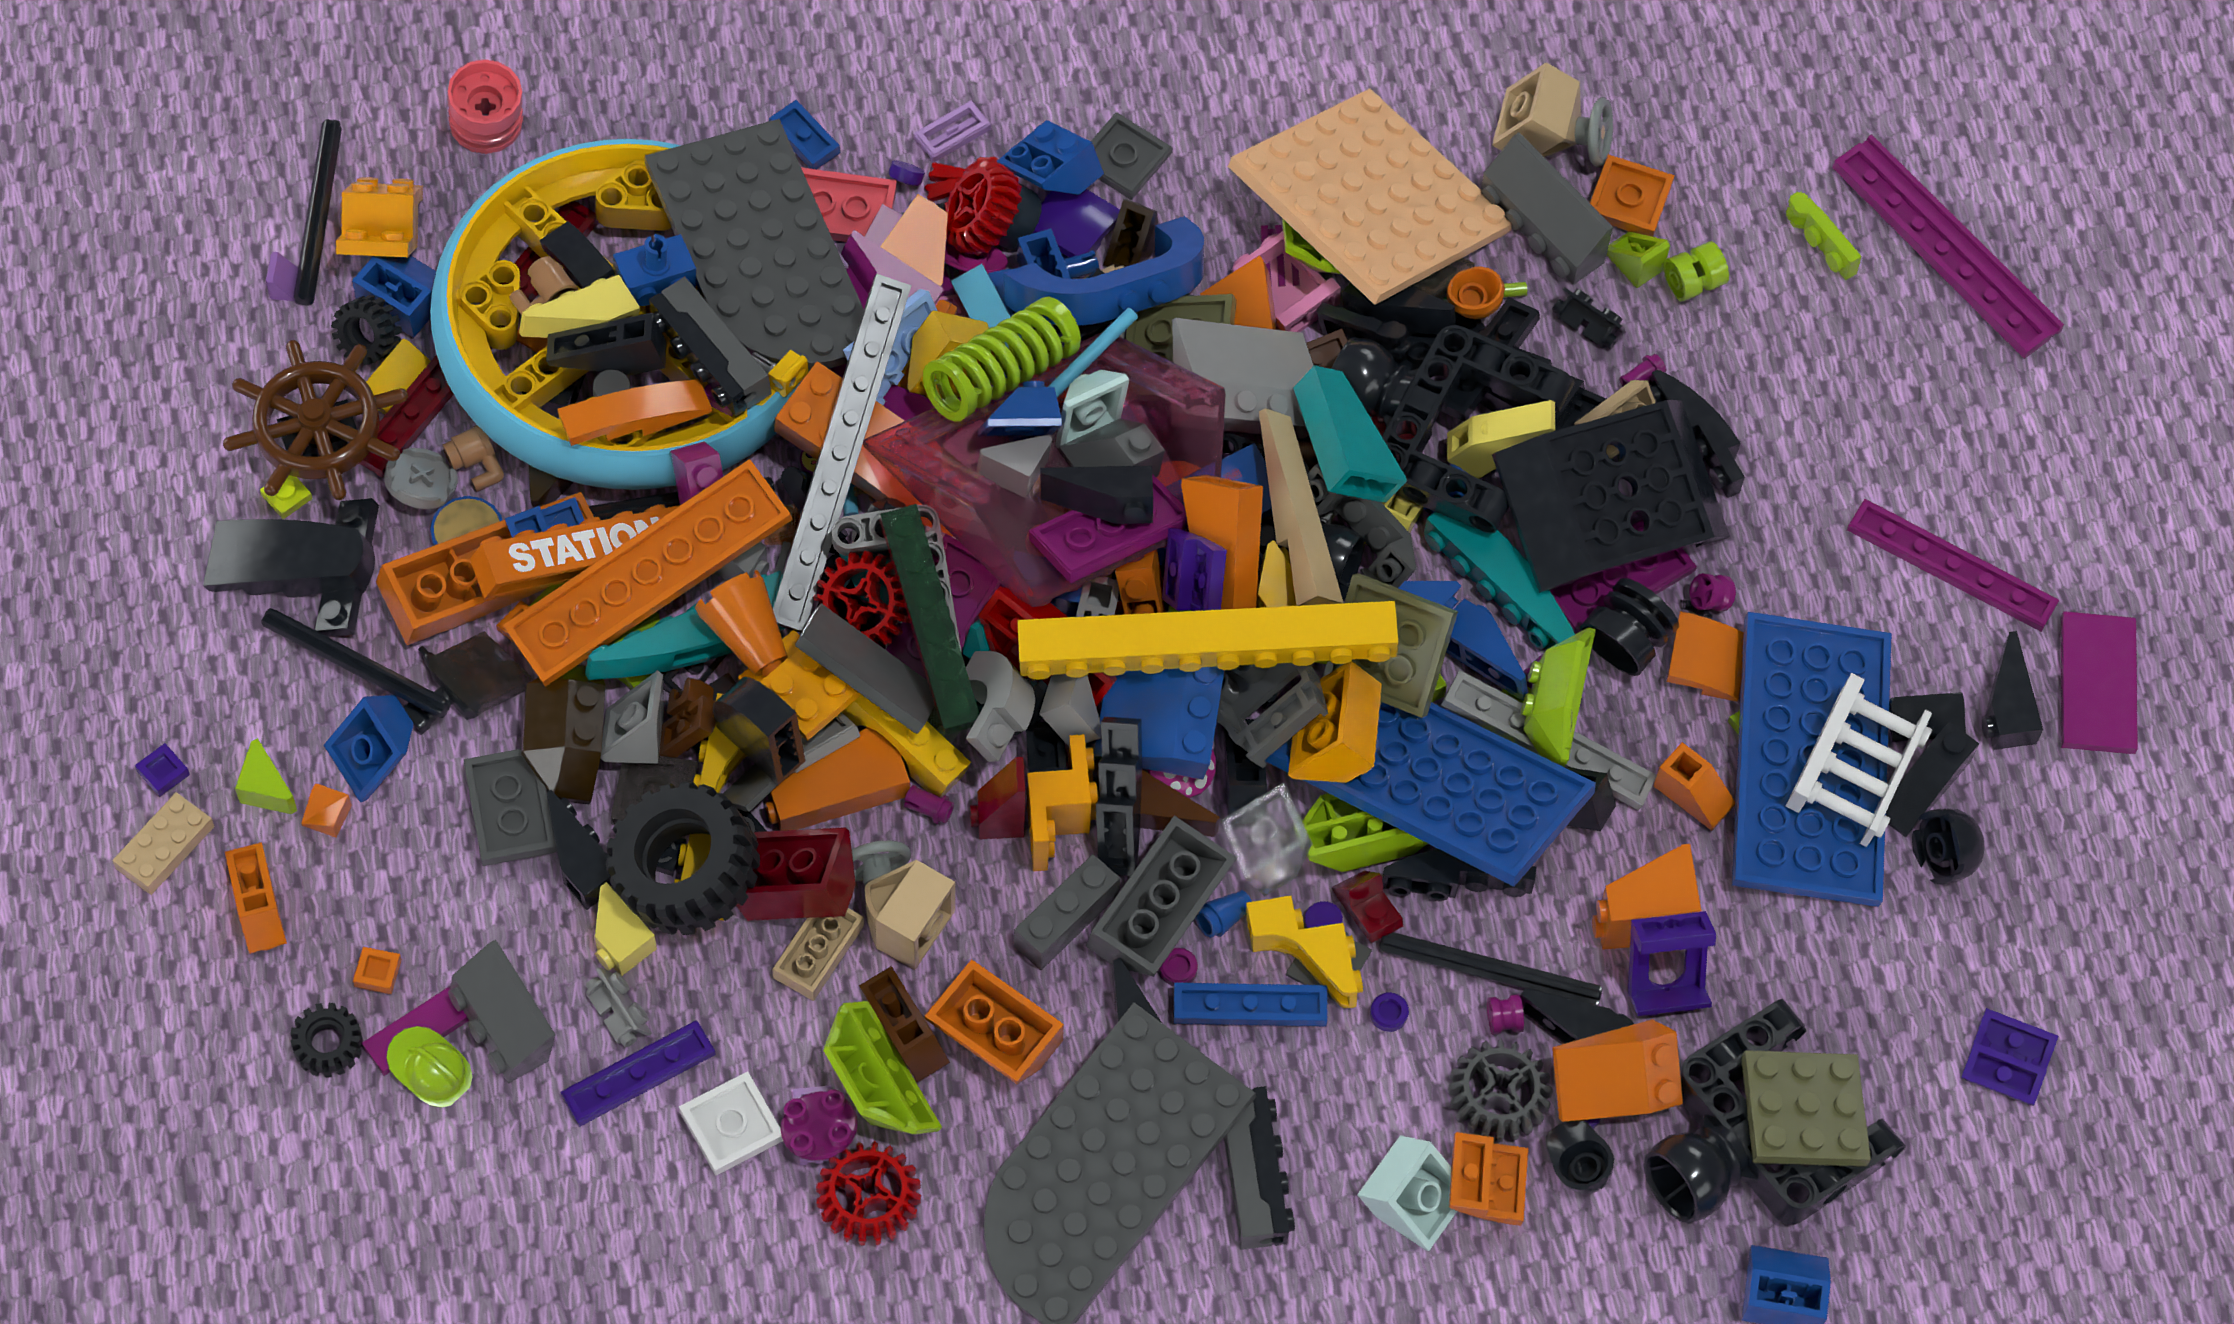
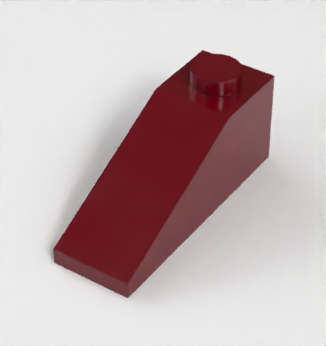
M1015 757L977 791V805H970L971 828L978 827L979 840L1024 838L1025 777L1023 757Z

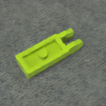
M1802 191L1793 192L1788 201V206L1790 207H1787L1786 217H1788L1787 220H1790V224L1794 228L1804 229V236L1807 242L1812 247H1819L1825 255L1827 265L1833 272H1839L1845 280L1856 275L1862 258L1860 253L1825 212L1811 198H1808V195L1802 193Z

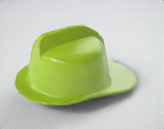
M416 1026L404 1029L395 1035L389 1044L386 1057L389 1070L397 1080L428 1105L440 1108L451 1106L471 1087L472 1072L466 1058L445 1038L430 1028Z

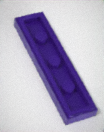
M695 1020L562 1090L560 1093L578 1126L581 1127L715 1056L716 1052L699 1022Z

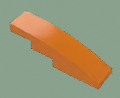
M698 379L630 388L557 409L571 446L605 435L607 441L638 430H641L643 436L713 412L702 383Z

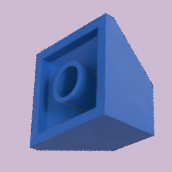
M1043 381L1023 382L1022 387H1018L978 428V437L1052 435L1062 426L1055 387H1045Z
M395 695L364 696L324 744V747L359 802L368 800L407 753L414 723Z

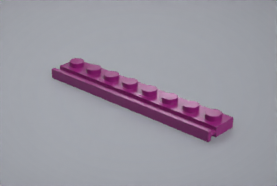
M1872 134L1862 144L1858 143L1834 161L1832 168L2024 359L2047 343L2056 333L2062 332L2064 324Z

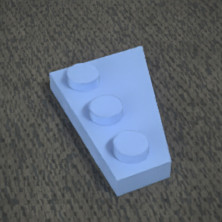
M919 289L907 299L876 399L882 405L886 402L883 397L892 384L898 385L904 376L902 370L911 358L913 335L933 310L937 311L933 299L927 290ZM854 341L843 349L847 360H849Z

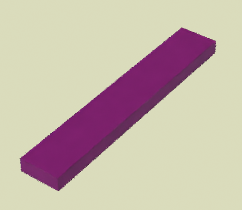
M1867 499L1863 500L1848 525L1847 531L2040 632L2043 631L2058 605L2059 599Z

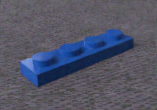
M1174 983V1024L1327 1027V985Z

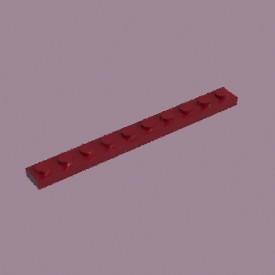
M576 201L564 204L557 212L566 222L569 221L585 237L599 223L595 212ZM528 246L514 264L517 265L520 272V290H522L531 303L538 296V292L531 284L528 270L541 257ZM498 325V326H495V327L502 328V327H506V326ZM437 354L407 388L408 399L403 403L393 405L380 420L377 439L398 448L400 454H402L404 449H408L454 395L446 381ZM369 452L359 464L384 478V472L389 460Z

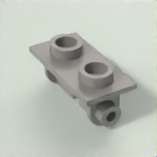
M602 968L596 969L601 979L595 977L586 983L585 986L588 989L586 995L599 1015L603 1016L613 1009L614 1013L605 1019L604 1023L618 1044L622 1043L624 1047H629L637 1041L635 1036L637 1033L651 1035L652 1032L646 1024L649 1021V1017L637 1002L633 1003L626 992L630 988L626 980L618 972L612 973Z

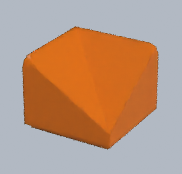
M315 783L311 790L301 825L337 838L352 807L349 795Z

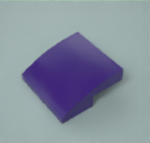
M1085 189L1079 195L1051 191L1041 202L1042 211L1040 219L1032 234L1052 229L1060 252L1067 257L1084 254L1091 250L1096 252L1101 245L1102 238L1115 228L1120 209L1088 189Z
M1169 528L1162 600L1177 611L1221 610L1227 550L1196 534L1176 528Z
M1986 1008L1961 1078L2034 1106L2059 1036Z

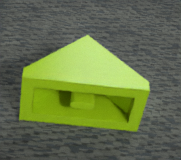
M1629 231L1609 244L1607 257L1638 288L1664 271L1663 263L1667 259L1670 244L1666 239Z
M258 738L251 741L235 787L239 802L287 814L295 813L298 810L294 797Z

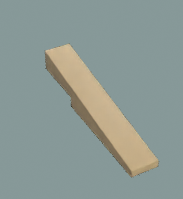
M1264 408L1259 411L1276 543L1289 548L1296 606L1342 604L1343 599L1291 417Z

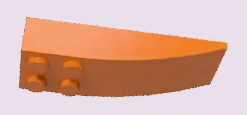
M817 361L775 417L774 432L817 460L843 378ZM877 401L875 402L851 483L877 501L884 498H894L903 502L907 507L915 505H928L932 507L938 514L941 532L958 538L962 542L966 532L971 531L972 522L989 506L996 495L938 445ZM917 518V528L922 531L924 526L932 528L933 525L928 518Z
M582 492L540 506L542 510L575 497L584 520L594 517ZM505 520L382 564L376 584L406 645L479 619L547 588L542 587L484 599L470 558L479 548V544L485 539L495 536L501 537V540L512 538Z

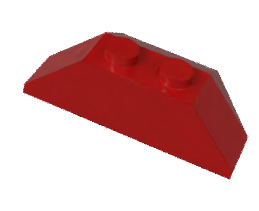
M1001 586L995 591L978 615L981 624L984 625L990 650L1004 655L1019 672L1017 620L1067 618L1064 613L1044 597ZM1104 672L1087 674L1096 707L1116 682V676L1106 675ZM1050 675V677L1042 680L1048 685L1050 678L1053 675Z

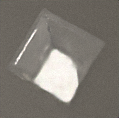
M1283 782L1220 821L1245 879L1264 896L1297 878L1312 846V841L1289 789Z

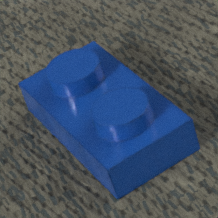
M797 100L769 118V121L780 119L793 151L810 169H818L840 154V145Z

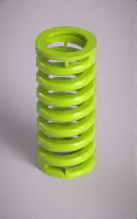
M1043 297L1026 307L1025 310L1016 312L1011 318L1002 320L995 327L988 328L981 335H976L968 343H962L954 351H949L939 359L929 362L923 370V383L929 400L945 418L954 422L962 421L972 415L976 408L986 407L991 400H998L1005 392L1015 390L1019 383L1030 381L1033 375H1040L1046 371L1047 367H1054L1060 363L1061 359H1068L1076 354L1081 343L1077 322L1069 309L1059 300L1052 297ZM1042 315L1050 318L1058 326L1063 336L1059 338L1056 330ZM963 367L966 369L968 377L963 372ZM948 376L952 379L953 384L961 397V401L953 393L950 387Z

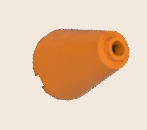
M758 570L754 571L753 578H750L746 572L727 580L710 591L713 599L705 604L701 598L694 607L698 616L755 676L764 675L766 677L788 658L764 579Z

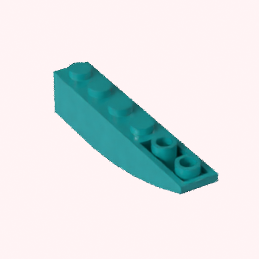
M1458 493L1453 496V498H1461V497H1462V496H1461L1460 494H1458ZM1434 512L1426 519L1424 535L1427 544L1436 552L1442 551L1450 559L1452 567L1459 575H1467L1476 583L1478 592L1486 600L1490 601L1493 599L1502 608L1503 615L1510 623L1522 626L1528 632L1530 641L1537 648H1545L1547 650L1575 635L1554 596L1549 590L1539 593L1529 563L1498 530L1493 534L1485 533L1437 512Z
M780 570L768 576L767 574L761 575L772 605L782 576ZM694 604L683 614L674 618L672 616L665 617L642 632L639 630L633 631L620 642L611 646L602 645L596 648L588 656L585 676L588 680L653 674L657 670L659 672H666L703 663L732 653V651L698 616L694 608L696 604ZM778 626L780 631L786 629Z

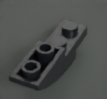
M1659 369L1653 371L1649 386L1655 402L1664 400L1683 401L1702 458L1705 459L1710 468L1709 474L1715 488H1721L1727 498L1739 494L1745 479L1735 461L1741 443L1730 426L1704 398L1690 387Z
M1440 849L1412 855L1384 867L1382 882L1383 889H1388L1393 895L1407 896L1411 893L1426 894L1427 898L1435 901H1444L1449 897L1455 898L1458 885H1465L1466 889L1473 892L1495 889L1503 890L1505 895L1511 897H1521L1525 893L1532 894L1537 866H1532L1513 887Z

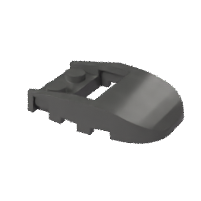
M1277 663V665L1270 668H1259L1254 664L1239 665L1235 669L1224 670L1217 721L1229 732L1228 735L1232 740L1248 752L1246 754L1248 759L1262 768L1267 765L1266 758L1317 715L1321 714L1325 717L1328 714L1320 678L1311 665L1297 666L1293 663ZM1298 674L1301 675L1302 680L1253 722L1249 725L1245 721L1247 717Z

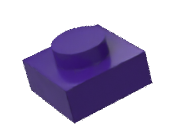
M166 743L135 765L137 772L159 797L190 775L188 768Z

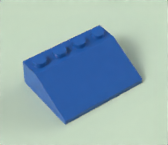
M1215 666L1202 667L1200 670L1193 672L1181 671L1179 668L1164 669L1162 672L1147 674L1141 670L1126 671L1124 674L1116 676V682L1102 699L1099 717L1100 724L1104 717L1141 719L1142 768L1203 780L1211 760L1224 670ZM1101 739L1095 741L1093 754L1096 760H1101L1102 758Z

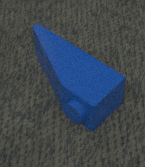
M1464 598L1454 608V610L1458 611L1446 653L1523 701L1528 693L1526 675L1495 619L1487 608L1482 605H1475Z

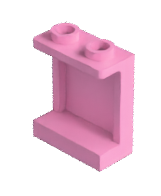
M1283 231L1278 235L1272 234L1267 237L1261 244V247L1250 255L1244 254L1239 257L1231 269L1232 273L1259 255L1265 264L1270 262L1271 288L1277 330L1301 332L1319 319L1317 309L1323 302L1333 306L1340 304L1341 287L1332 277L1326 281L1317 271L1312 270L1285 253ZM1282 253L1284 254L1286 287L1278 286L1277 256ZM1291 263L1299 270L1300 286H1293Z

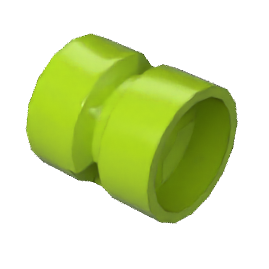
M1713 241L1692 248L1690 255L1687 252H1682L1665 259L1663 263L1667 284L1679 301H1686L1700 295L1703 288L1706 291H1710L1727 284L1729 281V269L1726 259L1720 248Z

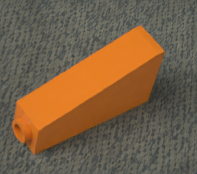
M1209 475L1182 478L1181 487L1189 532L1206 538L1227 550L1221 610L1256 608L1263 486Z
M866 727L859 732L860 737L803 770L790 774L770 792V802L765 803V808L771 825L778 823L780 831L799 830L905 798L910 789V779L901 754L884 736Z

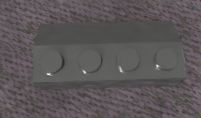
M1519 132L1515 134L1484 172L1481 193L1492 204L1498 205L1503 209L1505 217L1512 223L1511 228L1515 231H1521L1528 239L1531 249L1537 254L1542 253L1551 262L1552 269L1560 278L1566 277L1574 285L1605 263L1613 226Z
M1173 816L1091 931L1086 947L1112 965L1113 961L1120 957L1128 971L1154 977L1232 867L1237 857L1176 816Z

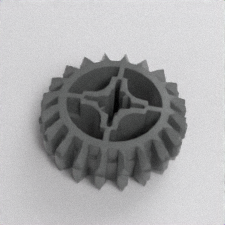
M1502 1038L1497 1041L1496 1048H1492L1487 1040L1482 1042L1481 1052L1473 1046L1469 1048L1468 1058L1463 1056L1458 1058L1456 1064L1458 1069H1452L1450 1079L1453 1083H1450L1448 1086L1449 1095L1454 1096L1450 1100L1451 1109H1460L1456 1117L1458 1122L1470 1119L1467 1127L1469 1133L1475 1131L1478 1126L1482 1128L1481 1136H1489L1490 1131L1496 1132L1495 1138L1498 1143L1503 1141L1505 1132H1508L1513 1141L1519 1138V1129L1527 1135L1532 1133L1533 1124L1540 1125L1544 1119L1542 1113L1549 1111L1551 1103L1547 1099L1551 1098L1553 1093L1552 1087L1546 1085L1550 1081L1549 1072H1540L1544 1065L1542 1059L1531 1062L1533 1052L1531 1049H1528L1523 1054L1519 1053L1517 1041L1511 1045V1049L1504 1048L1505 1043ZM1496 1066L1507 1067L1512 1070L1502 1071L1499 1070ZM1478 1072L1482 1077L1481 1083L1484 1089L1474 1099L1470 1091L1469 1081ZM1527 1082L1531 1093V1100L1522 1108L1519 1104L1520 1098L1516 1092L1520 1090L1521 1084ZM1494 1086H1499V1090L1501 1087L1507 1089V1093L1502 1094L1501 1091L1499 1094L1493 1091ZM1498 1109L1504 1114H1495L1487 1110Z

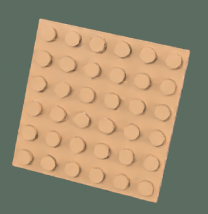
M1370 88L1232 156L1227 166L1374 305L1506 235L1512 230V223L1505 217L1503 209L1498 205L1492 204L1481 193L1477 185L1471 182L1452 162L1447 160L1428 140L1422 137Z

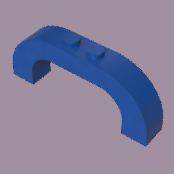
M1185 216L1155 225L1156 258L1091 278L1067 279L1049 274L1036 263L1005 271L1004 304L1013 311L1018 312L1025 310L1030 304L1043 297H1052L1059 300L1069 309L1077 325H1088L1118 318L1127 308L1137 312L1175 300L1194 290L1203 279V233L1195 223ZM1042 315L1050 324H1055L1050 318Z

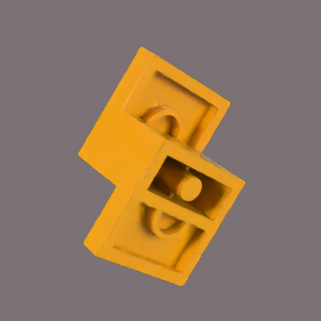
M357 178V182L351 183L342 191L341 236L336 239V254L409 257L418 246V204L423 200V185H414V180L393 179L392 184H378V178Z
M793 629L782 639L788 656L783 663L766 677L764 675L755 676L747 669L738 676V680L743 677L753 678L783 699L796 711L800 734L808 741L862 694L798 649L795 644L800 635Z
M1084 734L1069 735L1068 770L1027 773V813L1033 872L1048 871V858H1055L1054 842H1056V835L1090 833V820H1096L1098 796L1096 782H1093L1094 754L1093 748H1086Z

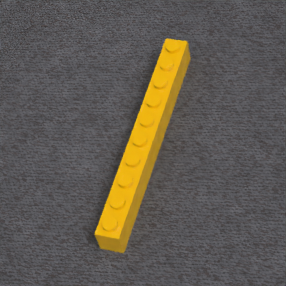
M1395 601L1017 620L1020 675L1036 680L1046 679L1050 675L1059 674L1079 678L1086 676L1088 673L1098 672L1117 676L1124 674L1126 671L1137 670L1147 674L1162 672L1164 669L1176 668L1185 672L1200 670L1202 667L1215 666L1222 670H1232L1239 667V665L1254 664L1259 668H1270L1277 665V663H1293L1297 666H1308L1315 661H1331L1334 664H1346L1353 659H1368L1371 662H1384L1391 657H1397L1398 650Z

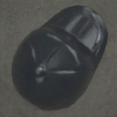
M1583 1120L1566 1121L1549 1131L1545 1141L1554 1171L1564 1185L1575 1192L1590 1194L1599 1191V1189L1604 1188L1608 1184L1613 1173L1614 1155L1606 1141L1588 1123Z

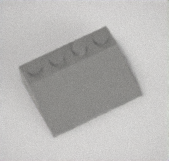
M1174 318L1172 320L1175 425L1262 434L1259 411L1267 408L1290 416L1297 438L1304 439L1309 436L1293 389L1314 366L1303 333Z

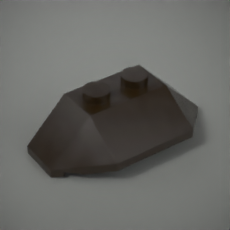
M577 665L546 687L539 677L526 685L521 755L538 779L546 786L547 792L552 790L559 799L565 797L569 802L590 804L602 753L605 682L603 679L588 680L585 676L586 666Z

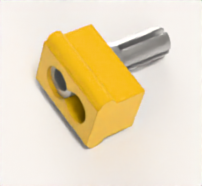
M789 350L777 364L772 363L756 352L752 353L754 359L768 374L770 387L779 392L782 397H786L808 374L807 358L804 355L800 356L792 350Z

